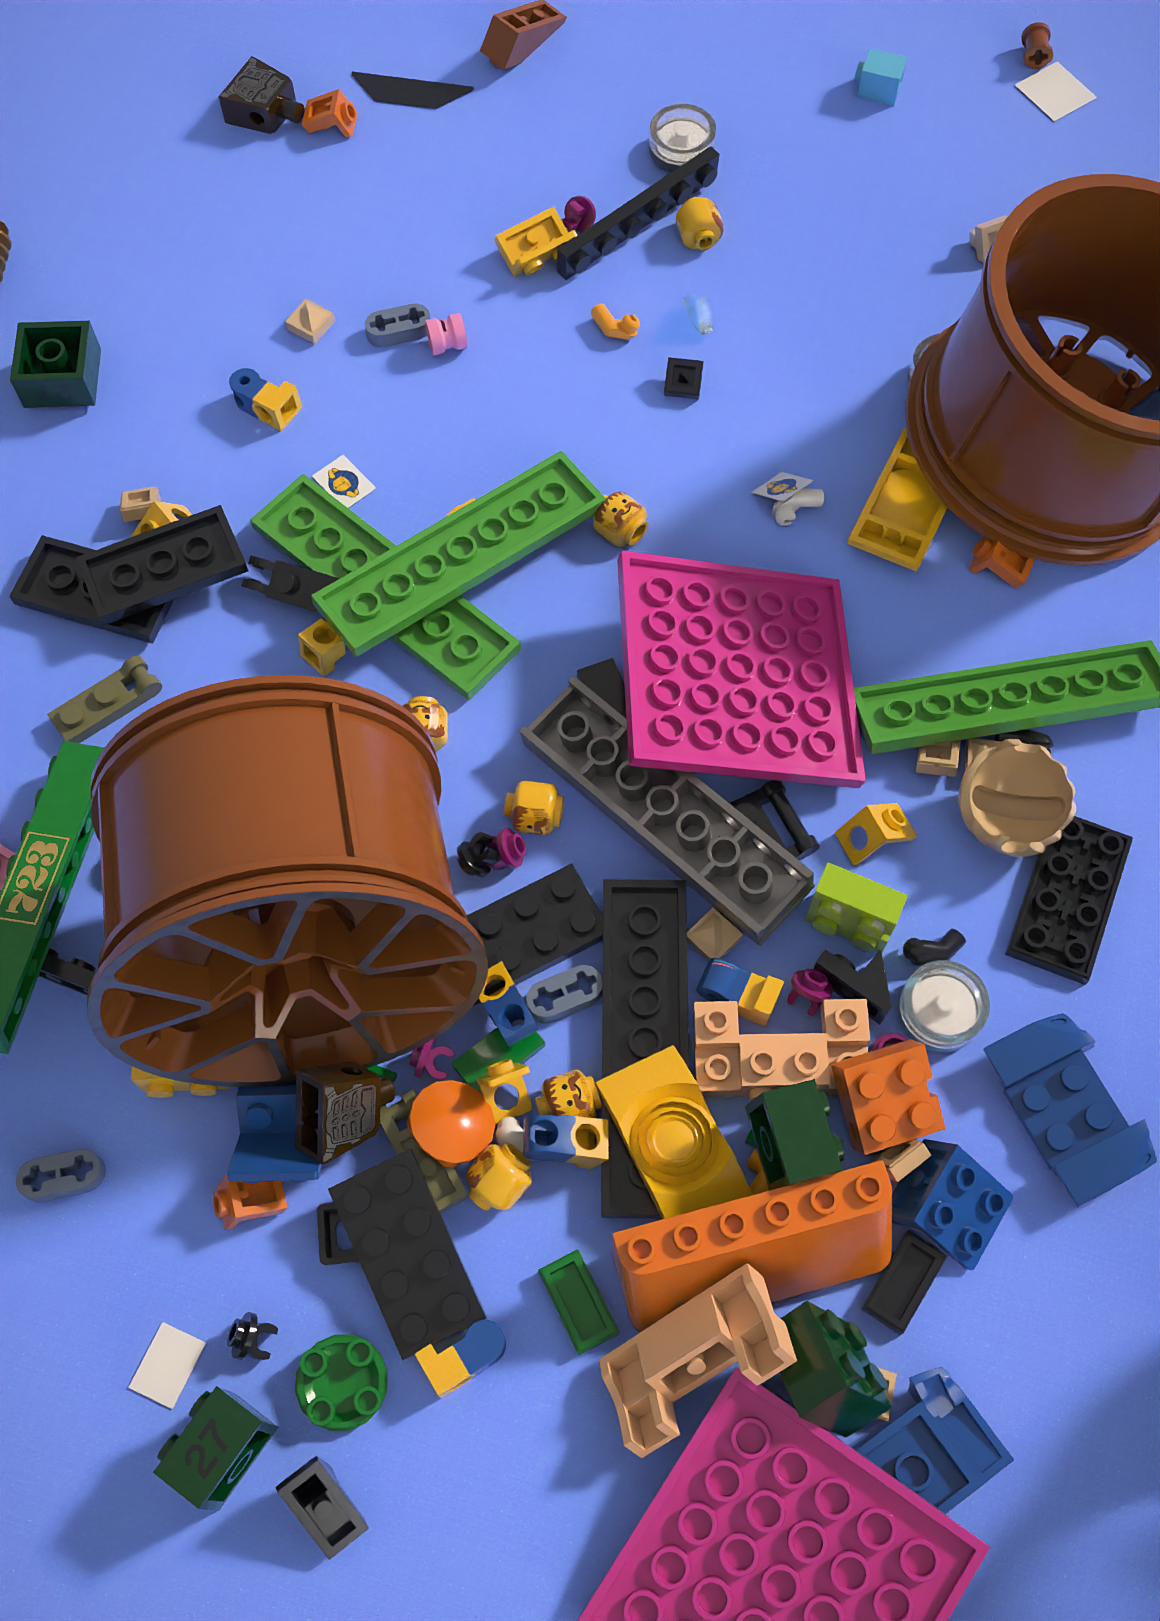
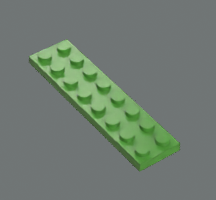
M561 450L312 594V603L354 656L358 657L594 516L597 509L606 501V498Z
M303 473L250 519L252 528L299 566L337 578H342L396 546ZM461 595L390 637L469 701L521 651V642Z
M1147 640L855 687L854 695L858 723L869 751L873 755L1160 708V653L1153 641Z

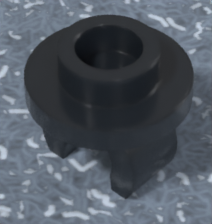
M479 832L472 837L470 842L464 841L457 847V862L468 875L485 877L491 871L489 866L499 860V851L490 848L485 850L486 846L493 840L491 835Z
M252 1312L245 1313L242 1319L236 1318L231 1325L227 1337V1346L232 1347V1357L242 1360L248 1354L254 1359H269L271 1353L260 1350L257 1347L256 1340L262 1332L277 1335L278 1328L270 1323H258L257 1314Z

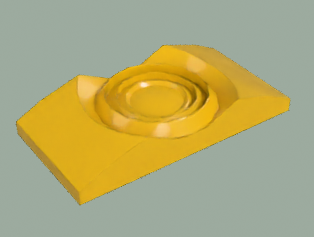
M906 428L903 429L848 538L847 544L917 572L933 542L948 507L934 492L921 472L912 452Z
M674 1045L595 1082L662 1219L752 1195L734 1152L718 1129L696 1080Z

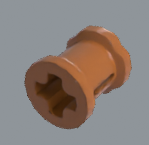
M1032 23L1021 34L1022 45L1026 48L1023 55L1024 64L1031 69L1045 67L1052 61L1054 56L1053 48L1049 45L1051 37L1050 27L1045 23Z

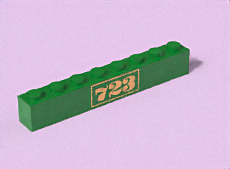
M63 741L58 755H54L50 760L48 779L44 788H40L37 791L35 810L31 820L26 821L22 827L21 844L17 854L12 855L7 864V878L2 890H0V1053L9 1054L94 833L91 816L90 784L96 761L104 747Z

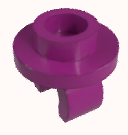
M582 195L574 196L567 201L564 209L565 218L561 220L568 230L582 232L594 224L596 210L589 198Z
M510 828L500 830L497 836H492V842L486 846L493 850L498 849L500 853L499 860L489 867L494 870H502L507 866L512 869L520 867L526 855V845L523 838Z
M816 969L798 970L791 979L793 989L788 995L787 1003L793 1005L797 997L802 996L810 1000L811 1006L807 1014L813 1016L818 1011L823 1000L830 999L833 993L832 985L826 975Z
M434 1038L413 1050L409 1065L416 1067L415 1077L421 1078L425 1069H427L429 1075L433 1078L446 1079L448 1073L436 1069L434 1061L440 1054L454 1057L455 1051L447 1046H439L433 1049Z

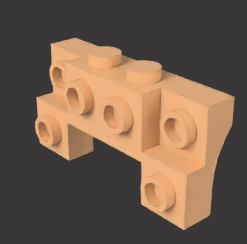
M867 999L823 1000L820 1007L822 1033L739 1035L737 1001L694 1002L695 1080L703 1097H749V1100L752 1101L762 1092L815 1079L818 1090L822 1089L826 1095H838L831 1064L868 1053L870 1030Z
M748 1263L599 1359L602 1379L617 1411L623 1444L640 1458H644L680 1435L673 1403L738 1362L741 1373L758 1386L797 1362L786 1324L774 1313L764 1278Z

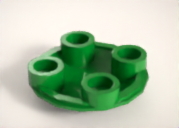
M352 1334L332 1335L318 1341L302 1355L296 1372L295 1394L301 1411L313 1424L329 1431H350L366 1424L380 1409L387 1393L388 1372L381 1354L368 1340Z

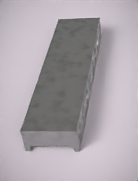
M573 675L568 680L569 686L528 727L523 726L519 730L523 745L681 880H686V884L757 945L761 946L815 887V884H813L814 872L692 772L629 766L627 719Z

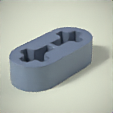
M418 303L373 312L365 320L367 339L369 343L377 347H387L422 339L427 336L425 320L430 319V312L424 305ZM417 319L419 323L413 324L412 320ZM378 327H384L385 330L379 331Z
M580 965L539 981L531 986L527 993V1007L534 1020L541 1023L554 1022L591 1007L602 997V975L592 966ZM584 977L587 983L594 981V984L591 985L590 994L585 995L582 990H576L568 994V991L578 987L577 980ZM545 993L548 998H554L562 994V997L552 1001L553 1009L546 1011L543 1006L535 1007L539 1003L538 996Z
M76 1149L35 1158L26 1162L20 1167L16 1175L17 1190L29 1200L34 1202L52 1201L95 1190L102 1184L105 1178L106 1167L104 1161L94 1152L87 1149ZM82 1161L93 1167V1170L86 1172V1180L84 1181L76 1175L66 1176V1173L79 1170ZM37 1171H41L46 1176L56 1175L55 1179L42 1182L41 1190L39 1191L29 1185L30 1181L37 1178Z

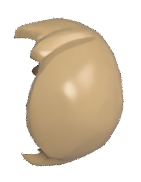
M1005 739L998 748L983 750L968 765L959 787L958 804L960 814L967 828L980 843L1006 856L1027 857L1043 853L1047 845L1061 839V831L1073 820L1077 807L1073 800L1076 793L1075 787L1066 777L1067 767L1053 759L1046 748L1041 745L1022 743L1019 739Z

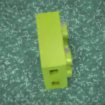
M827 862L805 921L811 923L814 929L823 934H838L850 939L852 944L861 950L869 952L880 950L883 953L897 925L908 895Z

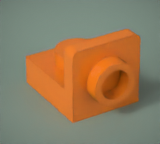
M337 89L307 100L302 126L310 134L336 125L342 134L348 138L353 136L357 112L354 105L347 100L341 90Z
M983 537L972 550L974 557L968 570L976 574L988 568L1016 589L1025 584L1035 559L1010 551L999 541L994 543Z
M226 1174L213 1193L214 1212L217 1218H222L225 1230L234 1229L240 1221L282 1214L288 1208L282 1181H262L255 1184L243 1181L230 1182Z

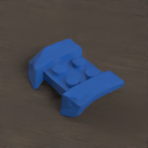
M1061 1013L1033 1022L984 1047L983 1051L1001 1079V1085L1004 1088L1003 1093L1049 1170H1053L1055 1175L1059 1176L1074 1203L1079 1207L1140 1174L1157 1162V1155L1151 1142L1150 1131L1145 1119L1129 1126L1085 1056L1084 1051L1095 1047L1096 1041L1086 1030L1080 1029L1068 1015Z
M938 1367L909 1377L908 1391L916 1405L856 1449V1451L940 1511L947 1514L1012 1463L1014 1458L950 1373L943 1367Z

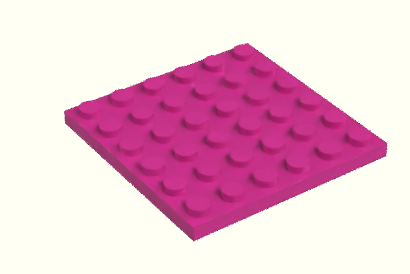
M621 551L617 559L629 766L860 788L865 783L864 763L839 579Z
M736 1366L577 1621H948L988 1553L990 1546L828 1430L799 1418L794 1406L763 1384L758 1386L754 1384Z

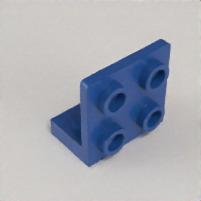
M296 1086L239 1087L236 1094L240 1135L227 1170L228 1181H243L255 1184L262 1181L288 1180L294 1183H301L307 1180L318 1179L322 1164L295 1148Z
M924 1139L922 1142L932 1156L907 1174L897 1184L892 1193V1223L921 1230L963 1268L974 1270L1010 1206L1013 1194L958 1144Z

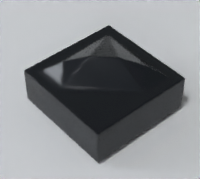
M668 357L664 396L699 399L704 361Z

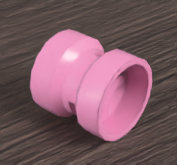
M460 313L450 314L445 320L439 321L436 318L425 320L426 333L433 356L444 354L445 350L449 348L456 350L468 348L465 327Z

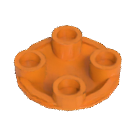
M454 1080L438 1081L422 1089L412 1103L406 1122L407 1129L420 1148L447 1168H455L460 1163L470 1162L478 1157L491 1143L495 1129L492 1108L485 1101L483 1095L469 1084Z

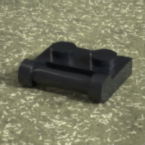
M771 780L760 789L730 802L734 808L798 860L813 854L820 848L815 836L808 834L785 796L786 788L782 781ZM771 802L795 842L794 845L788 848L784 846L761 807L762 805Z

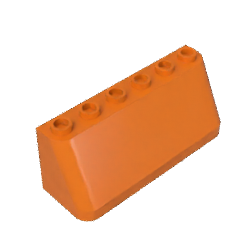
M877 1161L612 1233L611 1252L632 1326L639 1333L746 1263L763 1276L771 1304L880 1273L889 1264L892 1255V1185L884 1161Z

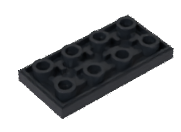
M1074 816L1073 820L1061 831V839L1047 845L1044 852L1037 855L1005 955L1086 985L1093 971L1133 837Z

